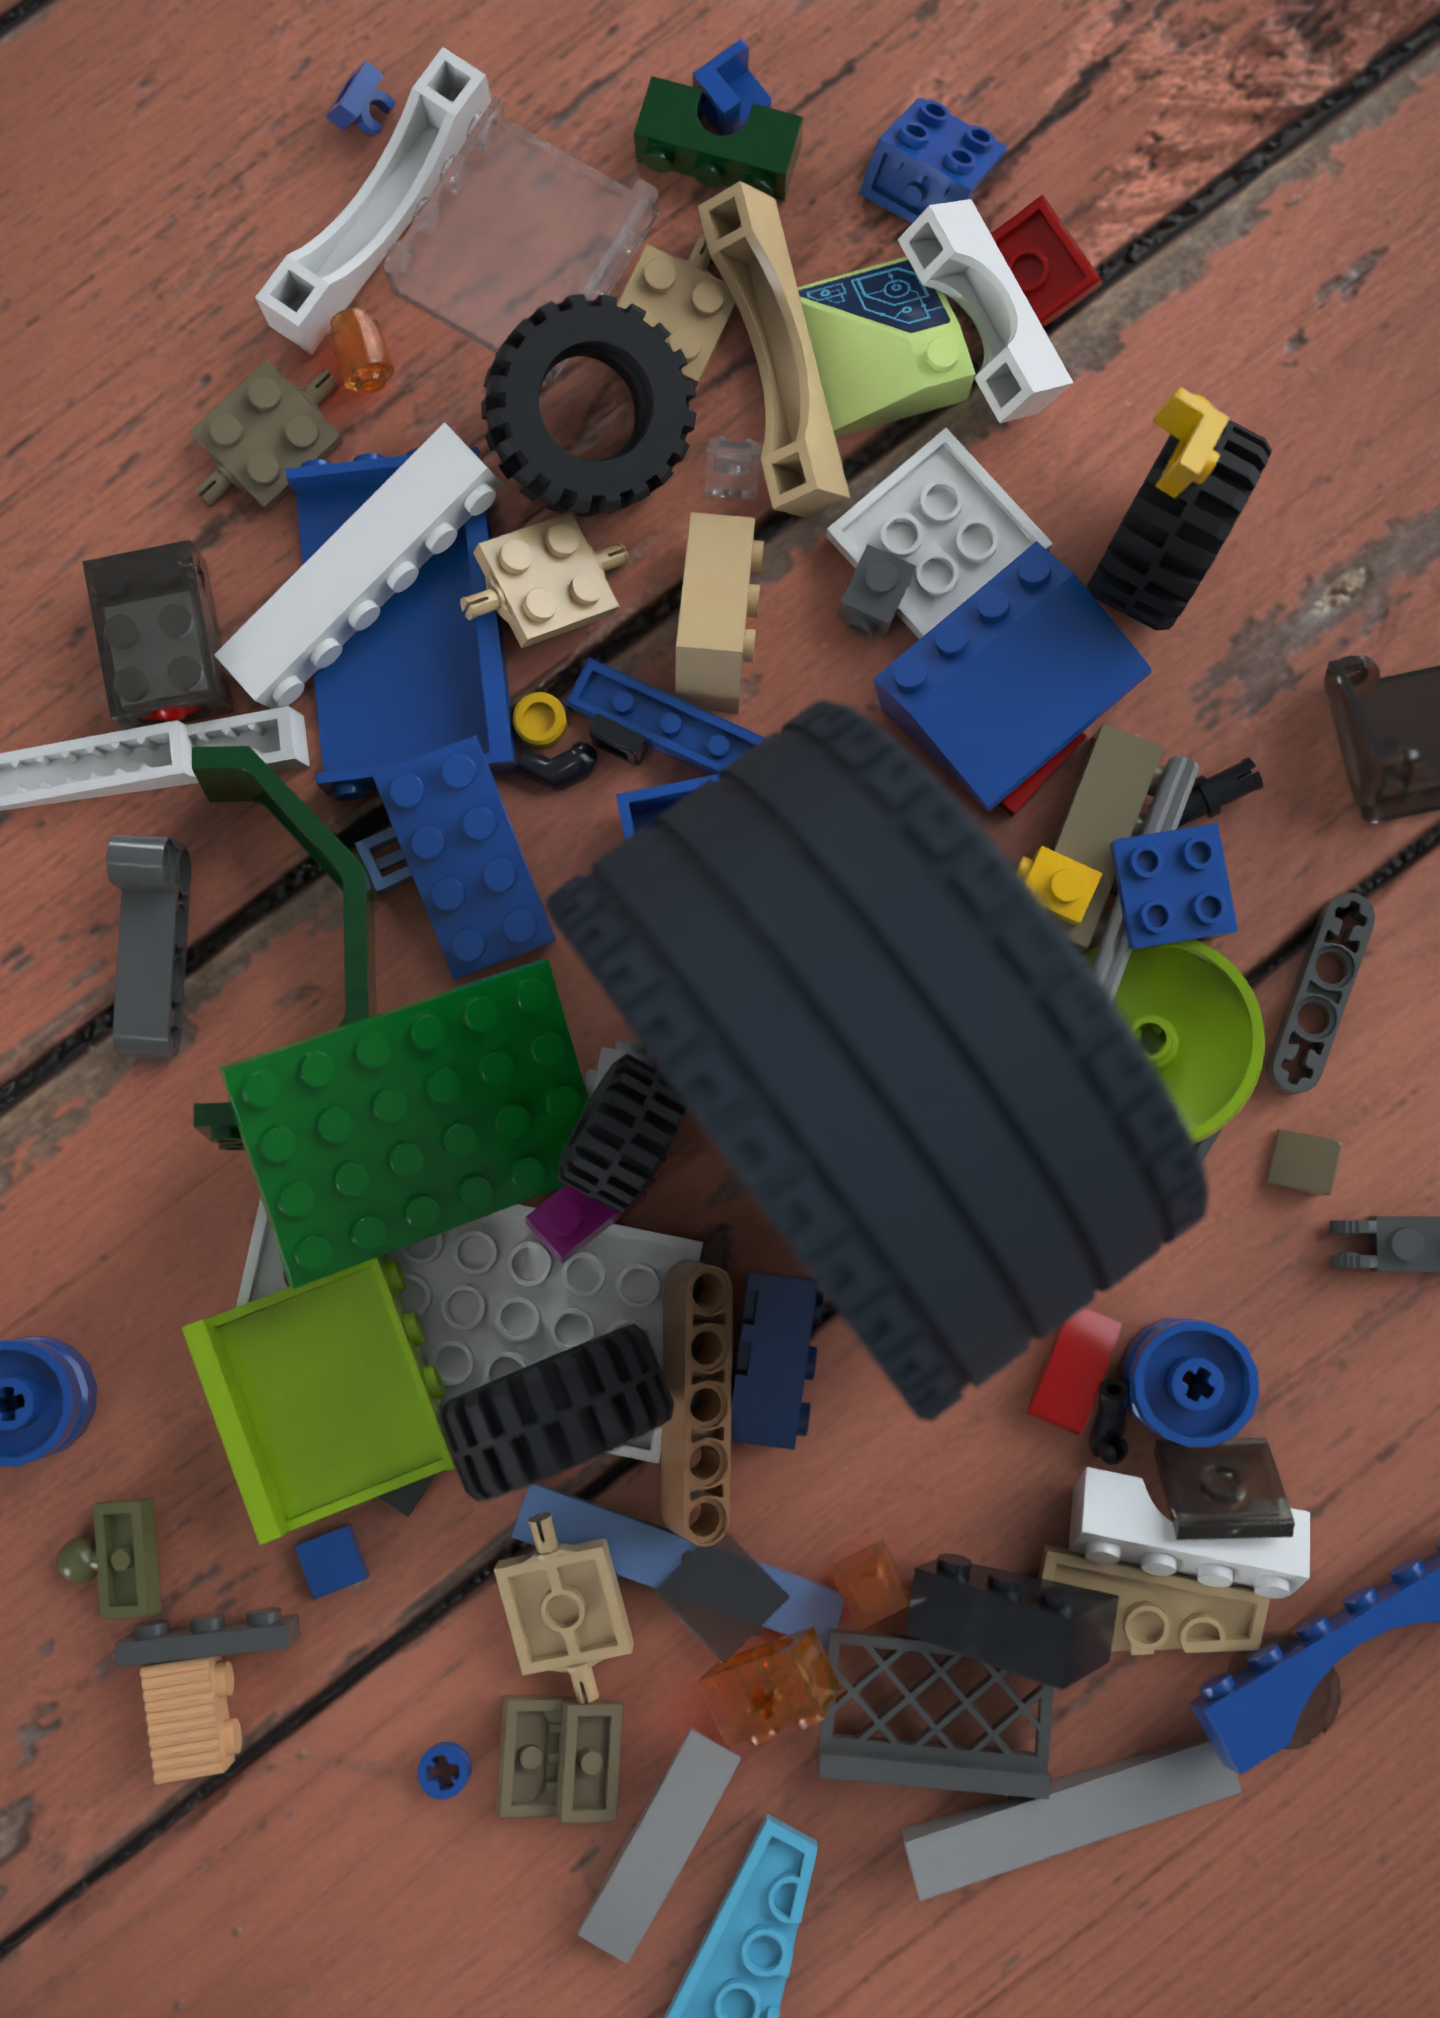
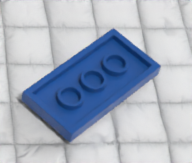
M477 735L372 774L453 979L556 941L555 933Z

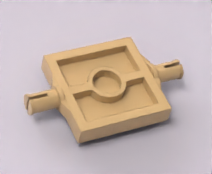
M699 234L688 260L675 258L646 244L617 304L618 307L626 309L633 303L646 311L643 319L646 323L654 327L660 322L671 333L665 342L673 353L680 348L682 349L688 364L681 368L685 381L694 380L695 389H697L737 305L726 282L714 277L706 270L712 258L710 257L708 246L702 254L707 243L705 234ZM625 387L624 393L632 399L629 388Z
M572 512L478 543L473 554L485 575L486 590L462 597L460 600L462 612L466 611L464 616L468 620H472L475 617L496 610L510 625L521 648L533 645L612 616L619 608V604L605 579L604 572L627 565L629 562L628 552H623L625 546L622 543H617L614 546L595 552L586 542Z
M543 1512L541 1517L539 1513L528 1519L536 1549L527 1555L499 1560L494 1568L496 1580L522 1675L525 1676L549 1670L563 1673L568 1672L574 1687L576 1702L578 1704H585L587 1698L588 1703L600 1696L592 1667L604 1659L631 1654L634 1646L606 1538L574 1545L560 1544L554 1529L552 1514L550 1512Z

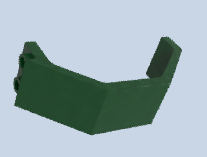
M250 746L192 747V770L209 802L251 801L266 807L343 892L345 1014L338 1027L376 1015L374 894L366 867ZM230 1102L193 1104L194 1128L209 1139L210 1142L219 1143L220 1150H245Z

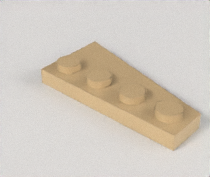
M1044 1544L1038 1578L1119 1595L1111 1652L1129 1651L1131 1655L1154 1654V1650L1183 1649L1185 1653L1252 1651L1260 1649L1270 1598L1255 1594L1254 1588L1235 1584L1228 1587H1211L1201 1584L1196 1576L1181 1573L1169 1576L1152 1575L1144 1572L1141 1569V1565L1122 1561L1110 1565L1098 1564L1087 1560L1085 1554L1068 1551V1548Z

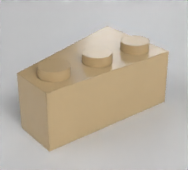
M691 512L676 641L675 697L705 711L739 712L743 662L753 663L756 629H746L747 617L757 618L760 585L750 584L751 573L761 574L764 541L754 540L755 518L694 512Z

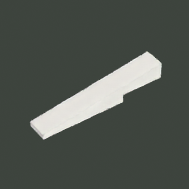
M285 706L189 725L175 720L0 753V811L199 783L192 770V747L250 746L274 772L309 768L310 761L304 716L291 707Z

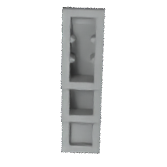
M689 1727L664 1777L661 1776L637 1824L632 1826L580 1925L577 1935L621 1961L628 1963L715 1810L741 1760V1756L693 1727Z

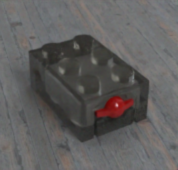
M185 540L82 561L110 717L127 730L175 720L184 723L211 717L210 712H213L216 716L233 713L234 707L227 670L214 656L222 647L207 564L192 542Z

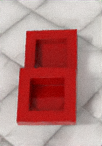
M1084 1308L1059 1326L1049 1358L1042 1363L1027 1414L1079 1435L1096 1400L1100 1384L1103 1382L1122 1323Z

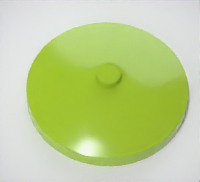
M1194 939L1132 949L1113 1001L1158 1071L1196 1144L1212 1136L1233 1120L1245 1106L1258 1083L1265 1056V1033L1260 1007L1255 994L1241 972L1226 957L1202 942ZM1098 946L1082 955L1090 968Z

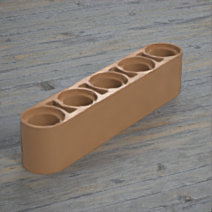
M683 1260L677 1262L669 1269L664 1281L662 1373L675 1405L672 1419L662 1425L660 1512L662 1521L669 1530L696 1546L708 1547L716 1544L724 1537L730 1521L733 1287L727 1272L720 1267L692 1260ZM702 1276L704 1289L700 1297L694 1301L692 1287L695 1280ZM701 1332L703 1335V1346L700 1352L693 1357L691 1353L692 1341ZM701 1389L703 1395L702 1403L696 1411L691 1413V1399ZM698 1447H701V1459L693 1469H690V1457ZM700 1504V1516L696 1522L689 1526V1515L693 1508Z

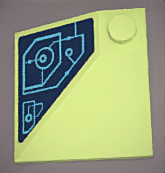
M907 257L797 287L835 438L968 400L975 377V370L961 326L945 294L936 289L923 286Z

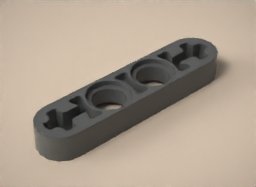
M1350 892L1340 894L1324 904L1318 915L1266 1063L1265 1072L1268 1082L1275 1090L1282 1094L1293 1095L1309 1091L1317 1085L1323 1073L1374 927L1375 913L1373 906L1360 894ZM1348 906L1352 908L1351 917L1358 921V925L1346 929L1340 944L1325 943V937L1329 940L1338 937L1342 927V920L1335 917V912H1340ZM1343 945H1351V950ZM1322 954L1333 955L1341 962L1343 968L1342 976L1334 984L1322 981L1316 973V961ZM1305 1004L1315 1005L1324 1013L1325 1024L1318 1034L1305 1032L1298 1023V1012ZM1290 1037L1302 1044L1316 1045L1315 1051L1312 1049L1302 1051L1298 1067L1306 1071L1305 1077L1294 1079L1291 1083L1287 1081L1289 1072L1282 1069L1281 1066L1282 1062L1291 1061L1296 1057L1300 1045L1289 1044Z

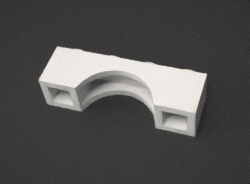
M972 200L929 205L899 237V244L922 285L941 291L956 301L970 316L978 329L984 348V360L980 371L974 379L999 424L1039 414L1074 382Z
M1086 1467L1073 1486L1068 1551L1085 1554L1087 1560L1098 1564L1110 1565L1122 1561L1141 1565V1569L1144 1572L1152 1575L1169 1576L1181 1573L1196 1576L1201 1584L1207 1586L1228 1587L1235 1584L1254 1588V1593L1261 1597L1281 1599L1291 1596L1310 1578V1512L1253 1501L1236 1520L1233 1528L1215 1534L1195 1533L1177 1526L1156 1508L1146 1490L1143 1478Z

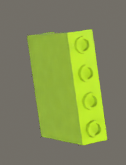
M385 1254L293 1289L290 1286L219 1315L201 1319L181 1327L259 1546L281 1538L289 1531L443 1470L450 1471L456 1468L437 1420L439 1406L441 1405L439 1398L446 1396L445 1386L436 1365L427 1366L420 1345L426 1343L425 1332L415 1311L407 1313L400 1294L401 1291L407 1289L396 1258L388 1260Z

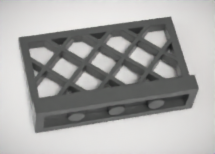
M829 1628L820 1738H818L816 1758L819 1778L1049 1799L1051 1775L1048 1771L1054 1687L1040 1683L1021 1700L1003 1678L1009 1671L998 1667L995 1668L982 1662L990 1674L968 1693L964 1694L946 1672L964 1655L908 1635ZM840 1645L865 1647L877 1663L852 1684L838 1667ZM876 1648L892 1649V1651L885 1657H882ZM906 1651L921 1652L933 1666V1669L908 1689L890 1665ZM931 1653L948 1656L939 1663ZM884 1671L903 1695L878 1715L859 1691ZM941 1676L959 1700L934 1721L916 1697ZM838 1678L846 1690L836 1698ZM998 1682L1016 1705L991 1726L973 1705V1702ZM853 1697L872 1721L856 1735L833 1733L834 1713ZM1038 1701L1036 1718L1029 1708ZM908 1703H911L929 1726L913 1740L897 1739L885 1723ZM967 1708L984 1728L985 1732L968 1746L955 1745L942 1728ZM1023 1713L1036 1728L1035 1752L1010 1750L999 1736L1004 1729ZM879 1729L886 1738L870 1736ZM936 1734L943 1743L927 1741ZM993 1740L1000 1749L986 1748L985 1746Z

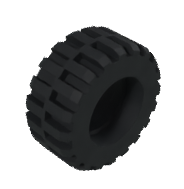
M584 294L569 295L561 303L555 304L553 301H550L537 308L530 317L524 318L503 342L494 355L495 359L487 371L483 385L486 388V396L481 402L482 419L487 420L489 430L485 438L490 451L496 450L502 461L498 467L507 479L513 477L522 486L519 492L532 501L538 498L546 502L547 509L561 514L566 511L576 512L577 516H595L606 512L609 514L650 496L651 492L663 486L674 474L672 471L673 467L683 461L690 446L685 441L686 436L695 429L697 413L689 411V401L696 397L694 380L685 381L681 368L686 366L688 362L682 349L680 348L673 353L665 342L671 333L660 322L654 327L650 326L643 320L646 315L645 310L633 303L626 309L616 306L617 298L600 294L595 300H587ZM583 356L605 363L621 376L632 395L635 408L633 433L626 445L610 457L598 460L578 458L560 447L544 425L539 407V394L542 384L550 370L568 358Z
M1230 419L1213 448L1214 451L1220 454V457L1209 476L1201 485L1192 481L1176 498L1171 497L1156 487L1160 476L1180 441L1175 436L1169 435L1087 584V588L1095 599L1155 631L1169 630L1175 624L1233 529L1235 522L1258 483L1272 452L1264 437Z
M631 1324L545 1358L448 1400L439 1406L437 1420L465 1492L476 1501H484L560 1474L565 1470L586 1463L648 1434L649 1431L659 1428L665 1422L672 1419L675 1402L646 1331L636 1324Z

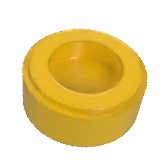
M536 692L525 696L516 705L513 712V726L520 740L527 746L535 749L550 748L560 742L566 733L568 724L566 712L556 697L548 693Z

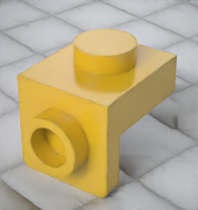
M1178 388L1159 408L1153 418L1155 425L1180 440L1156 484L1157 488L1173 498H1176L1192 481L1201 485L1209 476L1220 457V454L1214 451L1213 448L1229 420V417L1213 408L1207 399L1197 394H1191L1183 388Z
M1044 846L1038 849L1032 859L1023 856L1016 868L1052 916L1076 927L1081 923L1103 874Z

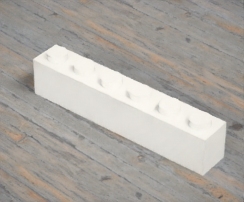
M444 422L214 656L254 701L272 709L291 704L302 694L305 688L304 683L318 669L328 667L340 656L342 645L356 631L364 630L375 622L380 614V607L394 593L402 592L413 584L418 577V569L433 554H440L452 545L457 537V530L472 515H479L491 506L495 500L496 492L504 484Z

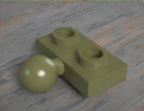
M154 1498L108 1500L93 1504L95 1541L81 1537L67 1542L60 1550L57 1558V1567L60 1574L67 1581L76 1584L86 1583L98 1575L101 1619L150 1617L161 1613Z

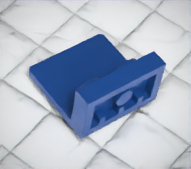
M917 98L879 138L859 194L912 224L929 205L971 199L975 189L1003 158L1007 147L995 140L994 135L987 129L980 126H970L954 117L941 103Z
M1218 823L1120 838L1110 843L1129 948L1140 949L1194 939L1200 942L1238 932Z

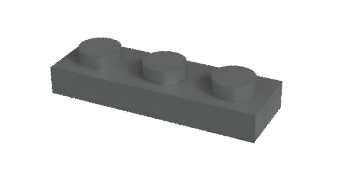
M268 1607L247 1612V1620L225 1622V1614L214 1613L193 1617L190 1619V1626L169 1628L168 1620L165 1619L141 1622L133 1625L134 1632H131L115 1643L116 1666L123 1667L286 1649L300 1637L299 1615L281 1616L280 1607Z

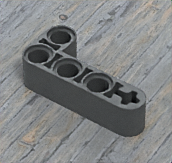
M112 835L107 848V873L110 882L122 889L113 1019L114 1049L119 1056L176 1057L179 1052L182 1035L191 886L190 854L184 845L172 837Z

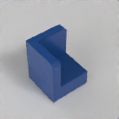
M742 39L692 73L693 87L702 89V114L720 136L738 132L746 124L753 103L771 108V97L748 70L749 47Z

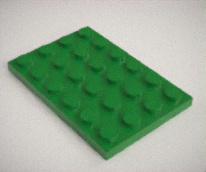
M544 959L218 1067L289 1285L293 1289L564 1187L566 1184L557 1180L558 1163L564 1147L589 1101L549 960Z

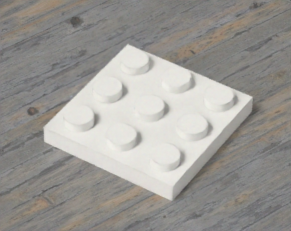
M944 428L826 530L828 540L855 569L867 544L917 566L896 614L919 639L1033 543L1039 542L1048 551L1053 544L947 428Z

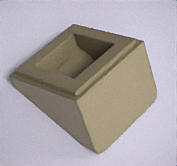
M1278 1129L1266 1183L1318 1196L1330 1195L1334 1185L1342 1142Z

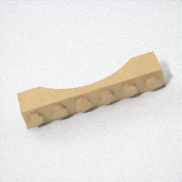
M740 181L698 205V210L710 257L724 278L738 306L750 336L759 367L766 415L765 439L760 459L772 507L774 510L808 518L850 499V494L775 198Z

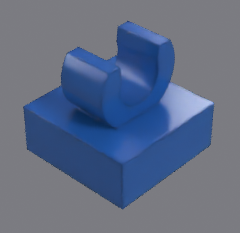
M368 61L362 63L349 76L327 113L326 118L341 130H344L356 121L359 129L369 136H374L380 132L383 126L371 117L369 106L375 105L387 114L396 105L388 93L382 90H375L383 74Z

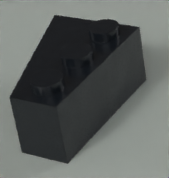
M944 1553L938 1555V1558L915 1567L906 1635L1063 1690L1110 1662L1119 1595L972 1564V1561L967 1557Z

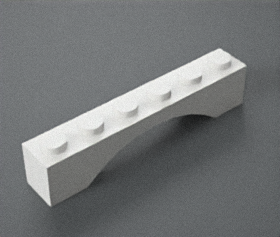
M441 48L412 87L403 113L387 147L358 193L325 230L303 247L286 255L255 298L271 328L311 355L314 353L493 112L487 77L484 73L446 48Z

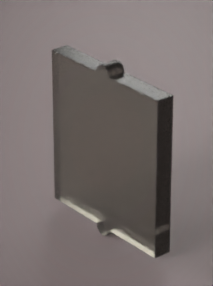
M728 1531L714 1545L708 1547L698 1546L692 1553L685 1551L682 1554V1563L654 1590V1593L723 1665L752 1635L755 1637L762 1634V1625L790 1598V1595Z

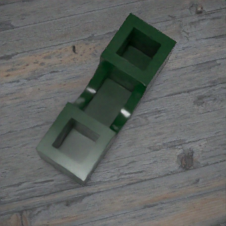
M651 76L634 131L636 162L644 163L646 167L659 173L673 171L692 176L698 182L707 186L725 185L731 187L741 181L777 200L785 202L801 148L802 116L753 103L746 124L738 132L726 136L715 135L708 132L701 125L702 89Z

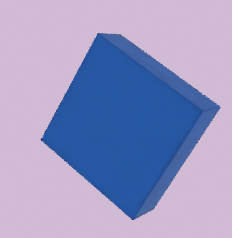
M351 1523L294 1546L313 1600L363 1581L370 1576Z

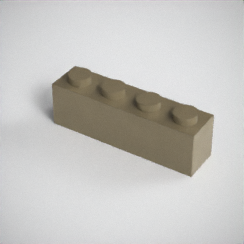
M1104 723L1092 738L1050 850L1103 873L1083 919L1077 927L1054 917L1080 954L1088 949L1089 944L1097 946L1100 943L1109 920V915L1102 913L1108 895L1116 896L1118 894L1110 843L1116 839L1139 836L1147 818L1146 815L1140 813L1146 795L1155 796L1166 767L1158 764L1165 748L1164 746Z

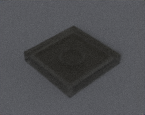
M1267 1438L1228 1439L1209 1447H1186L1171 1440L1156 1441L1154 1457L1177 1540L1293 1537L1295 1521Z

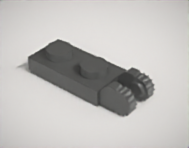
M1369 1216V1221L1330 1220V1233H1336L1339 1236H1356L1358 1233H1370V1255H1359L1357 1252H1339L1337 1255H1331L1332 1268H1371L1372 1272H1440V1216Z

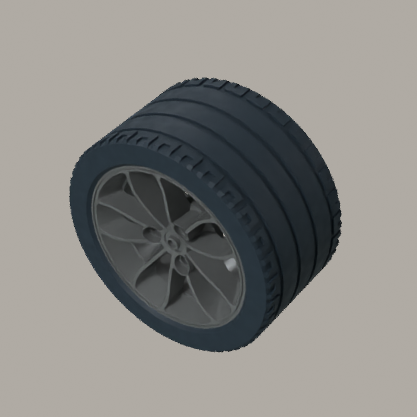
M819 700L785 723L781 728V733H772L718 773L717 782L713 780L706 781L655 819L656 826L649 830L643 827L593 863L591 866L594 871L585 878L578 874L549 895L546 911L918 1419L933 1421L963 1398L961 1391L972 1384L978 1388L1029 1350L1028 1341L1032 1338H1045L1092 1303L1096 1296L1095 1291H1108L1159 1253L1162 1242L1163 1244H1170L1200 1222L1206 1215L1209 1189L1205 1170L1196 1145L1158 1071L1104 986L1035 892L969 813L899 742L855 709L844 704Z

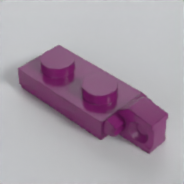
M653 1177L635 1203L620 1213L565 1185L526 1216V1224L562 1264L646 1197L647 1190L655 1183L656 1179Z

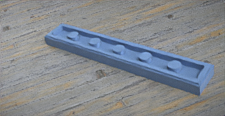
M537 1482L528 1487L511 1535L512 1538L535 1545L528 1519L539 1513L542 1517L543 1512H550L557 1540L560 1544L574 1545L606 1538L616 1575L827 1649L829 1628L837 1629L846 1601V1592L844 1597L840 1589L715 1545L708 1547L696 1546L667 1528Z

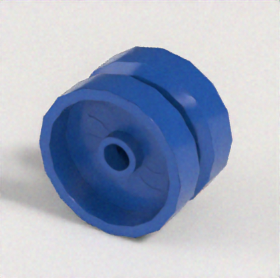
M1163 1318L1142 1328L1127 1344L1119 1366V1380L1123 1381L1128 1387L1127 1408L1130 1414L1147 1430L1186 1447L1215 1446L1234 1437L1251 1419L1259 1397L1258 1369L1247 1346L1229 1330L1202 1320ZM1186 1372H1190L1192 1375V1383L1189 1387L1182 1381L1183 1375Z
M27 1336L0 1341V1466L18 1467L66 1450L86 1432L96 1411L97 1385L90 1364L74 1346L54 1337Z

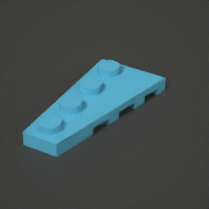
M768 1813L766 1814L663 2018H779V2008L786 1978H788L797 1930L802 1919L818 1850L817 1840Z

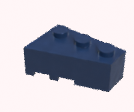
M755 1270L747 1271L731 1399V1442L795 1450L797 1436L807 1437L810 1403L801 1401L804 1380L814 1379L817 1347L809 1346L812 1324L820 1325L824 1291L817 1290L818 1283L814 1278Z

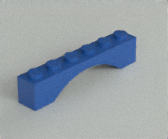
M1440 1541L1436 1544L1438 1553L1421 1562L1420 1558H1414L1398 1565L1390 1571L1389 1575L1392 1580L1376 1590L1372 1586H1368L1353 1592L1342 1601L1345 1609L1328 1619L1325 1615H1319L1305 1621L1295 1629L1297 1638L1280 1648L1277 1643L1267 1645L1247 1658L1250 1664L1249 1667L1232 1677L1229 1672L1221 1673L1207 1680L1199 1687L1202 1695L1189 1702V1705L1225 1767L1241 1775L1290 1745L1298 1718L1314 1688L1337 1661L1358 1645L1390 1629L1420 1622H1440Z

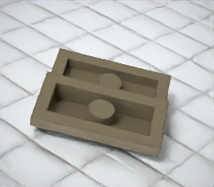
M503 1695L496 1801L498 1816L500 1818L556 1816L560 1823L616 1821L623 1704L620 1701L596 1699L588 1703L587 1698L585 1704H578L576 1697Z

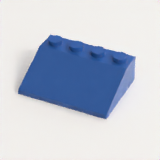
M1036 541L874 677L873 680L882 711L989 812L1151 674V667L1078 577Z

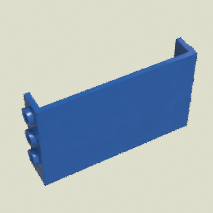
M418 448L409 450L406 455L393 457L366 453L356 456L353 461L341 463L314 459L303 462L300 467L286 469V479L296 495L302 564ZM470 448L482 460L479 448ZM489 508L479 515H472L457 530V537L452 545L440 554H433L418 569L419 574L413 584L402 592L394 593L380 607L381 611L375 622L364 630L356 631L342 645L340 656L331 665L318 669L313 674L323 772L316 773V782L327 795H333L335 800L352 801L365 798L366 791L378 790L372 774L474 735L478 736L493 776L516 773L517 759L501 616L495 610L468 620L464 616L466 611L462 612L460 605L462 597L486 590L485 575L473 552L478 543L492 539Z

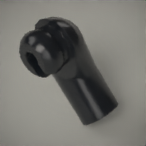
M577 742L572 745L571 749L550 759L526 748L519 758L515 772L551 789L562 791L590 777L595 770L597 752L590 744Z
M1115 1378L1104 1380L1100 1384L1098 1409L1088 1439L1092 1454L1095 1457H1101L1102 1461L1108 1465L1120 1463L1126 1457L1129 1448L1127 1441L1122 1438L1126 1428L1128 1387L1123 1381Z

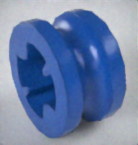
M441 1742L433 1745L421 1758L418 1765L417 1778L421 1788L427 1795L436 1799H448L457 1795L467 1784L472 1773V1762L468 1752L461 1745L454 1742ZM446 1755L448 1764H458L459 1774L455 1773L452 1776L451 1781L453 1784L444 1785L441 1776H432L430 1766L435 1767L439 1762L436 1756Z

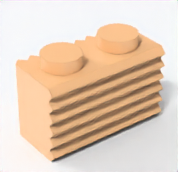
M222 1656L144 1664L140 1669L141 1687L144 1690V1710L147 1714V1734L150 1737V1757L153 1761L152 1770L154 1772L153 1781L155 1784L224 1773L235 1761L234 1754H239L242 1747L240 1723L237 1718L230 1719L227 1696H231L234 1691V1673L231 1662L229 1660L222 1661Z

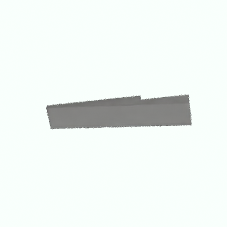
M1208 1737L1051 1779L1049 1799L1008 1796L1006 1800L900 1828L919 1901L1239 1794L1241 1789L1236 1772L1223 1765Z

